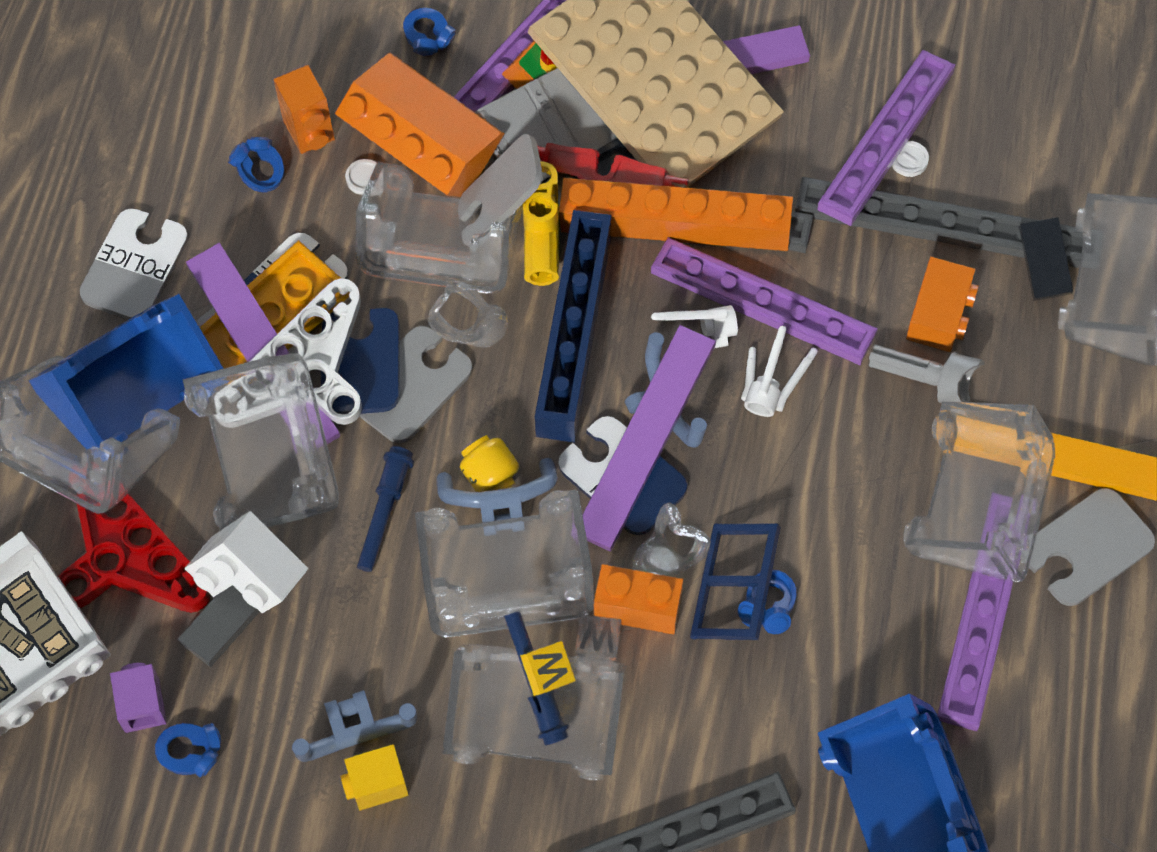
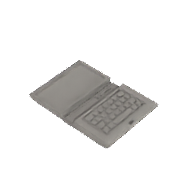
M558 68L475 111L479 116L505 133L497 146L501 154L523 134L534 137L537 146L545 147L550 142L568 147L596 150L617 138ZM495 149L494 153L498 159L500 157V154L497 151V149ZM542 172L541 182L549 179V174Z

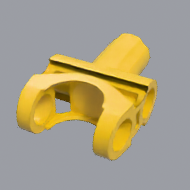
M540 161L542 172L549 174L551 179L546 183L540 184L538 189L523 203L524 279L533 285L545 286L558 281L559 278L558 175L553 165Z

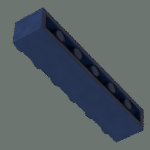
M573 210L534 416L536 437L574 443L576 440L611 243V215Z

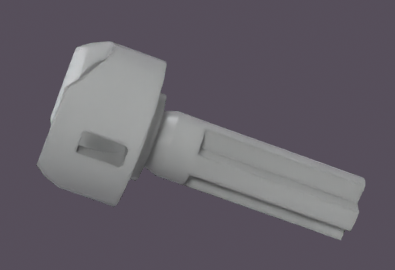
M877 344L874 345L873 352L869 356V367L937 386V400L939 403L969 411L973 407L969 397L970 380L974 372L980 366L985 365V362L981 359L957 352L951 353L947 362L942 365L935 361Z

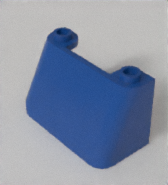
M177 294L135 315L28 381L39 398L93 458L102 456L106 461L126 449L123 442L129 438L128 435L187 398L195 395L198 401L210 396L219 390L216 383L228 375L180 294Z
M909 693L818 732L822 744L818 748L820 759L828 771L833 769L836 774L843 777L869 852H989L943 725L930 704Z

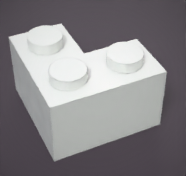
M249 511L213 535L184 569L193 577L195 583L201 589L208 591L213 597L233 585L242 593L244 600L249 605L264 613L281 603L309 568Z

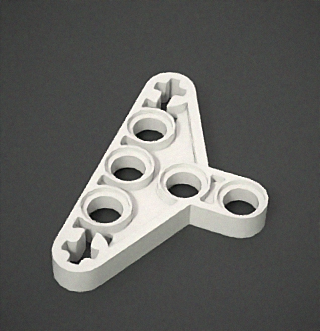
M337 279L329 283L215 395L211 407L219 424L229 428L239 427L310 401L337 424H350L358 419L362 410L360 396L338 374L361 304L359 290L355 283L348 279ZM337 292L342 295L350 292V303L346 305L340 302L333 309L334 316L339 318L333 322L328 311L321 306L325 304L327 309L330 310L336 304L335 294ZM314 316L321 317L326 322L323 332L316 335L309 334L304 330V324L307 319ZM288 343L296 346L298 355L294 360L282 362L277 359L276 352L281 345ZM314 369L323 371L327 376L325 383L319 388L308 387L304 383V377L309 371ZM264 371L269 374L270 382L267 387L261 390L249 387L248 379L252 373ZM242 386L247 396L255 399L249 405L244 396L237 403L239 412L236 415L230 412L223 415L225 412L222 406L223 403L228 401L233 404L241 397L239 390H237L238 387ZM346 395L353 398L355 405L352 411L348 414L336 413L332 409V404L337 397Z

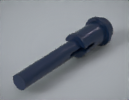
M392 446L389 452L384 453L385 466L375 491L379 498L357 564V568L362 571L372 572L394 500H400L408 469L414 466V461L412 460L413 453L405 448Z
M520 610L505 615L506 624L531 692V696L527 697L530 702L540 730L537 737L538 739H543L545 746L562 741L569 737L566 730L570 727L568 723L564 724L553 694L554 691L551 690L534 696L520 655L534 651Z

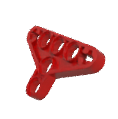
M87 462L80 465L73 473L72 484L87 553L58 576L65 588L74 579L80 578L87 582L86 590L81 595L72 597L78 607L82 608L90 604L114 585L184 612L193 613L204 609L209 603L211 595L208 591L201 589L195 583L193 577L184 569L190 562L104 466L96 462ZM91 476L94 480H98L104 491L100 497L91 485H86V478ZM123 501L127 504V509L123 515L116 518L106 515L105 511L110 503ZM138 528H147L152 532L150 540L143 545H134L130 542L131 534ZM107 553L117 554L119 556V563L114 569L104 571L98 568L99 559ZM165 555L175 557L177 563L170 572L160 573L155 570V563L160 557ZM182 576L192 589H197L199 595L194 599L189 595L185 596L181 585L177 582Z

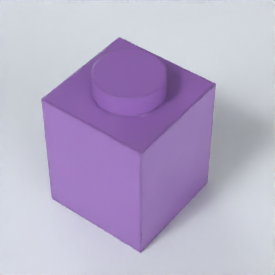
M131 663L123 666L121 671L110 673L117 720L125 733L167 724L160 680L152 664Z

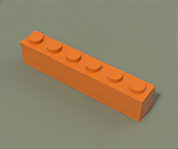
M563 178L559 218L561 232L569 233L573 210L611 215V236L661 241H666L669 237L684 243L788 251L793 197Z

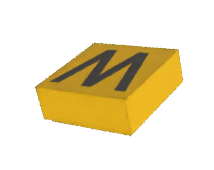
M562 641L520 655L534 696L576 681Z

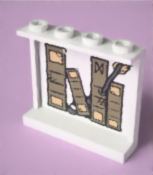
M22 531L0 546V736L12 727L17 728L27 723L33 717L34 711L45 703L56 701L64 696L71 684L81 677L94 674L102 667L103 661L111 656L38 546Z

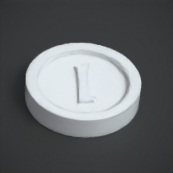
M908 141L892 164V167L903 176L913 177L920 175L927 168L929 154L920 143Z
M357 160L346 170V183L349 189L356 194H372L383 183L382 168L373 160Z

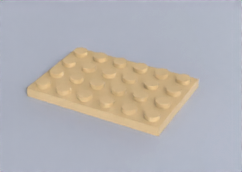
M566 0L529 26L528 34L637 161L667 169L666 175L689 179L688 186L673 183L675 186L684 188L691 186L780 119L784 113L687 0Z

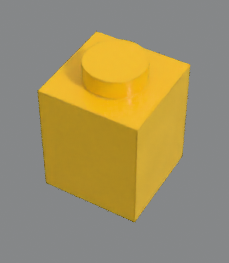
M394 744L344 759L348 773L340 775L347 800L356 799L359 811L409 796Z

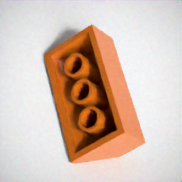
M392 53L385 55L353 81L335 112L338 117L447 196H462L465 190L480 176L505 134Z

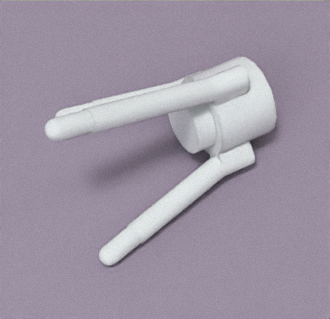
M732 305L708 310L659 312L651 315L653 320L700 319L703 335L706 337L711 336L716 341L715 348L728 346V337L736 336L738 332L737 318Z
M785 326L779 327L764 375L757 377L756 381H754L756 348L750 347L748 351L745 388L741 400L745 401L744 407L748 411L759 416L771 417L774 415L775 410L783 411L787 398L818 352L816 348L810 349L783 390L780 391L779 382L773 379L772 376L786 333Z

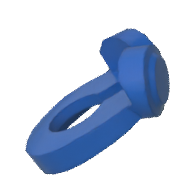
M431 8L413 10L406 16L403 23L405 37L413 47V52L422 56H429L437 53L438 49L443 50L447 48L456 35V29L448 25L444 16ZM421 18L431 19L435 24L433 33L436 36V40L428 39L425 33L417 32L414 29L415 22Z
M251 137L246 140V143L241 142L237 144L229 155L228 163L237 168L244 184L254 191H273L283 181L284 165L282 158L272 146V140L268 137ZM250 151L257 152L261 161H266L272 165L274 171L269 180L259 181L252 175L253 162L248 156Z
M772 570L769 586L780 589L784 597L782 600L774 602L772 608L764 610L762 625L770 634H781L788 630L791 625L789 614L794 608L796 587L793 580L786 573L780 570ZM748 587L746 600L741 602L738 607L740 620L748 627H750L757 587Z
M187 723L176 724L164 730L158 737L155 744V754L157 760L167 770L180 775L196 774L201 778L207 775L217 763L219 756L217 752L220 751L221 737L213 723L206 724L203 727ZM186 737L191 741L192 745L203 746L206 751L202 755L189 754L183 759H175L169 755L168 746L173 739Z

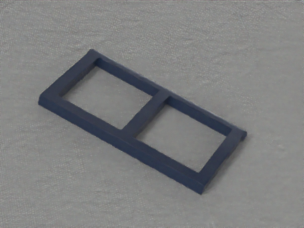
M715 523L713 525L690 633L691 639L759 640L781 529L778 523ZM768 534L760 576H713L721 535ZM710 586L757 587L749 629L702 628Z

